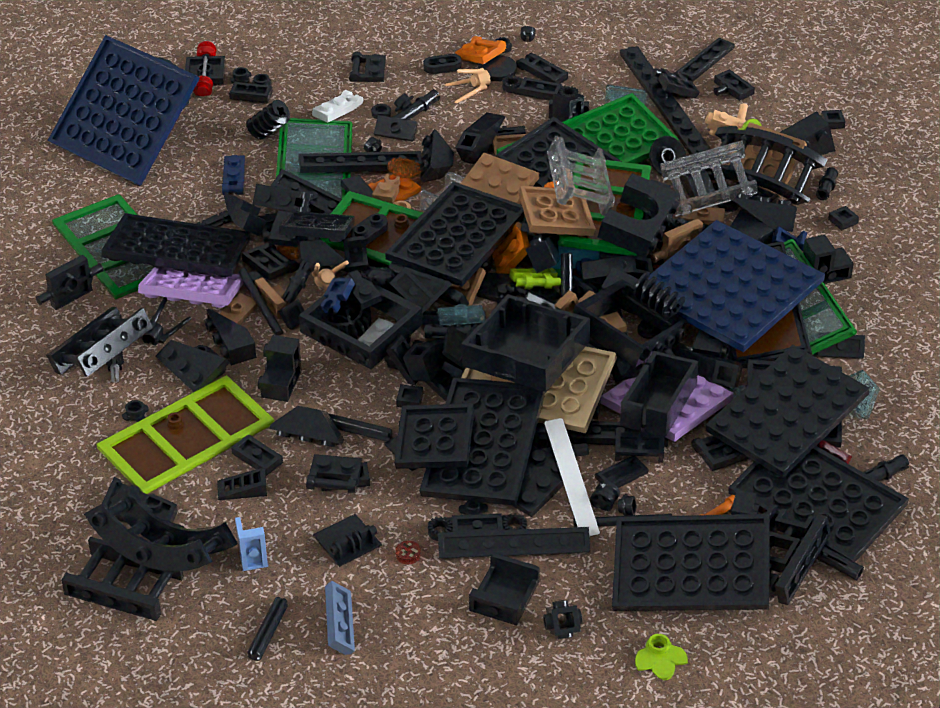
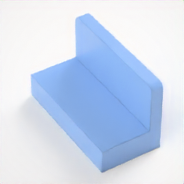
M236 517L238 548L243 571L268 567L263 527L243 530L240 517Z

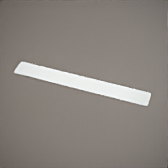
M562 418L545 421L544 424L577 527H589V536L598 535L600 531Z

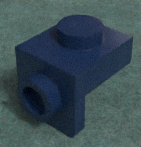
M778 227L774 231L772 243L786 242L794 239L801 251H803L807 232L803 230L795 237L781 227Z

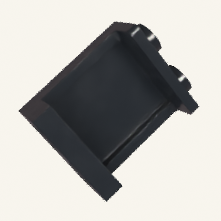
M492 553L490 567L479 588H473L469 594V611L517 626L539 584L540 568L531 563Z

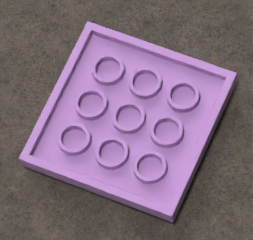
M154 267L139 283L138 293L145 294V297L148 298L163 296L167 297V300L170 301L184 299L189 300V303L203 304L205 302L212 303L213 307L222 308L225 305H229L242 287L243 280L239 274H233L232 277H219L216 274H198L195 271L189 270L177 271L169 267Z
M698 375L695 389L666 438L675 442L733 400L734 393L715 383L708 382L704 377ZM637 377L624 380L601 396V404L621 414V401Z

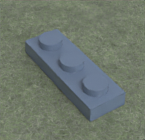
M331 581L325 586L328 646L344 655L352 654L355 651L351 591Z

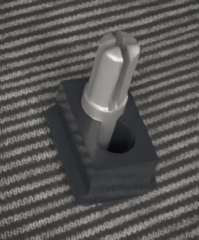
M122 351L106 363L108 372L111 371V381L114 383L115 378L116 383L119 381V370H122V364H124Z

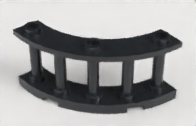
M724 126L717 129L715 135L721 139V146L712 165H703L710 180L729 179L743 181L752 186L757 185L783 196L794 205L810 201V198L804 195L802 191L811 171L825 167L828 159L806 146L802 149L793 145L792 139L769 131L747 127L746 130H737V126ZM738 145L729 166L721 165L729 146ZM747 145L761 147L751 170L738 167ZM769 150L783 154L774 178L759 173ZM791 158L804 165L795 188L781 182Z
M133 486L109 498L113 504L110 508L104 502L84 513L97 534L114 550L133 562L156 570L178 572L200 568L212 562L209 554L225 551L238 544L226 522L212 527L186 529L184 526L175 524L167 519L162 520L152 513L153 510L137 494ZM120 514L131 528L127 529L115 516Z

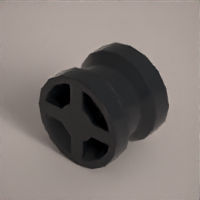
M610 481L599 482L596 486V491L590 497L591 504L595 508L611 511L614 501L620 496L619 488Z

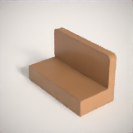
M263 277L255 280V285L271 312L277 319H281L282 317L278 310L289 305V303H286L281 298L285 290L280 285L271 287Z

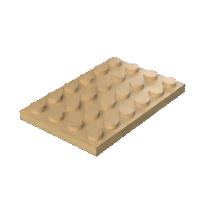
M585 346L546 392L538 423L544 424L545 421L562 418L566 429L586 433L617 359L616 353ZM466 368L461 378L491 380V375Z

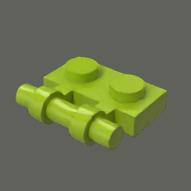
M510 268L509 277L516 282V287H524L525 289L544 287L545 289H552L553 286H561V278H557L558 273L553 268H548L539 273H536L534 268Z

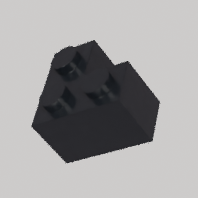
M826 235L805 239L803 254L814 269L825 274L824 284L852 278L854 263L843 247L835 249Z
M272 335L269 343H266L264 346L263 356L266 357L267 362L263 376H260L258 379V389L261 390V398L288 402L302 372L300 342L296 338Z

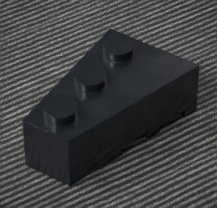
M817 111L780 132L806 141V147L820 155L836 151L830 125Z

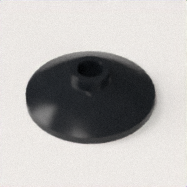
M662 136L652 143L649 152L650 162L660 175L670 177L675 174L678 168L685 166V149L676 138Z

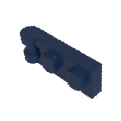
M245 155L224 156L223 195H225V192L244 195Z

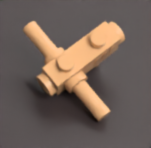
M740 104L737 118L714 110L713 113L708 112L705 123L707 128L710 129L709 134L714 136L717 129L724 126L742 128L746 122L745 117L748 105ZM731 145V155L734 154L738 145Z

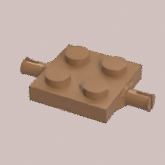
M695 219L663 234L662 249L650 255L651 261L656 263L663 259L665 263L702 232L703 222Z

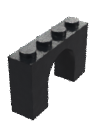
M632 173L624 185L620 201L644 211L651 219L638 220L609 209L601 222L597 238L646 258L650 250H655L659 241L657 238H662L666 229L665 226L670 225L673 214L677 213L680 202L677 201L680 193Z

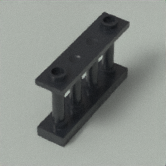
M111 307L46 356L57 374L62 375L72 366L78 364L84 376L88 377L152 329L153 326L144 308H140L127 319H124L117 307Z
M89 537L88 544L92 556L79 575L65 573L61 579L64 595L157 621L161 615L158 599L170 578L182 581L184 578L183 571H162L142 566L118 553L103 539ZM102 558L114 562L102 582L89 579ZM125 565L138 568L125 588L112 586ZM148 571L160 574L148 595L135 592Z

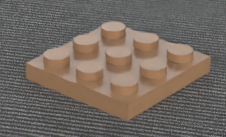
M751 122L747 126L792 139V144L802 149L804 146H807L806 141ZM747 145L738 167L751 170L761 147ZM769 150L759 173L774 178L783 154ZM791 158L781 182L788 184L799 161Z
M483 153L460 184L521 204L518 194L520 186L533 187L539 179V172Z
M520 186L518 194L530 232L537 234L594 236L596 228L583 190Z

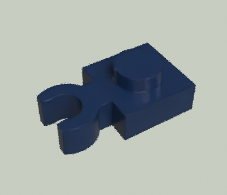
M352 278L332 279L324 294L326 299L321 303L325 313L330 308L337 313L341 307L340 302L347 301L355 285Z

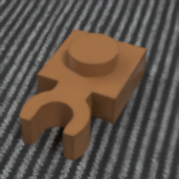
M386 174L384 182L377 184L372 197L393 204L399 193L400 176L397 175L396 179L390 180V174Z

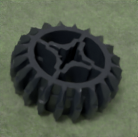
M349 296L347 301H343L340 304L341 307L337 313L332 310L320 320L355 339L361 337L370 328L372 323L370 307L361 310L352 296Z

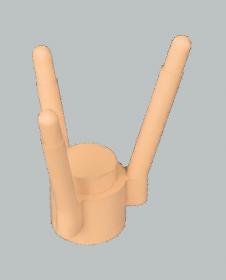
M483 68L458 69L457 73L473 75L469 79L445 84V86H452L471 82L473 87H478L455 101V103H459L482 90H486L487 85H490L491 79L488 71Z
M344 261L331 270L322 269L320 271V264L316 263L312 272L315 284L323 287L324 291H326L332 279L335 278L334 274L348 265L349 262Z

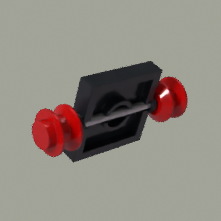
M209 41L199 43L197 56L186 57L185 70L200 78L193 90L197 96H209L212 93L213 85H224L225 56H216V46Z

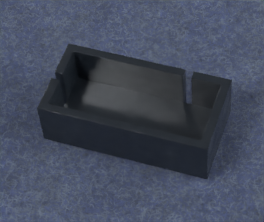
M653 351L646 365H644L621 401L620 426L640 431L642 428H645V432L666 437L697 385L698 361Z

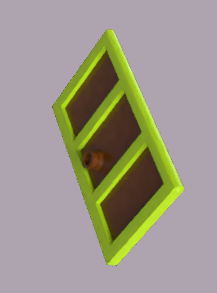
M226 375L96 445L97 449L134 486L139 487L141 492L148 494L230 449L246 435L254 436L270 427V424L275 422V420Z

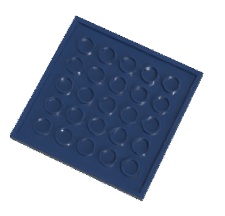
M105 35L47 141L141 186L200 78L195 74Z
M716 220L651 273L649 280L653 276L657 277L656 285L663 281L665 284L663 290L670 286L672 288L670 295L675 291L679 292L677 300L682 296L685 297V303L677 314L686 319L687 323L744 352L824 281L825 274Z

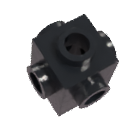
M559 600L552 602V607H546L547 614L543 615L545 629L549 630L550 634L558 636V639L573 637L575 632H581L582 614L577 605L568 604V600ZM562 613L564 621L559 623L558 614Z

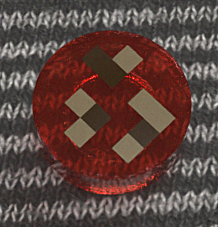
M403 541L396 547V559L400 563L413 564L421 557V548L414 541Z

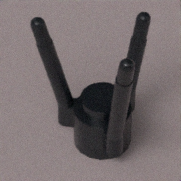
M164 297L155 315L150 320L153 328L141 336V339L144 343L149 344L152 342V345L155 346L158 342L164 344L167 338L190 321L191 317H187L166 334H163V327L156 322L167 302V297Z

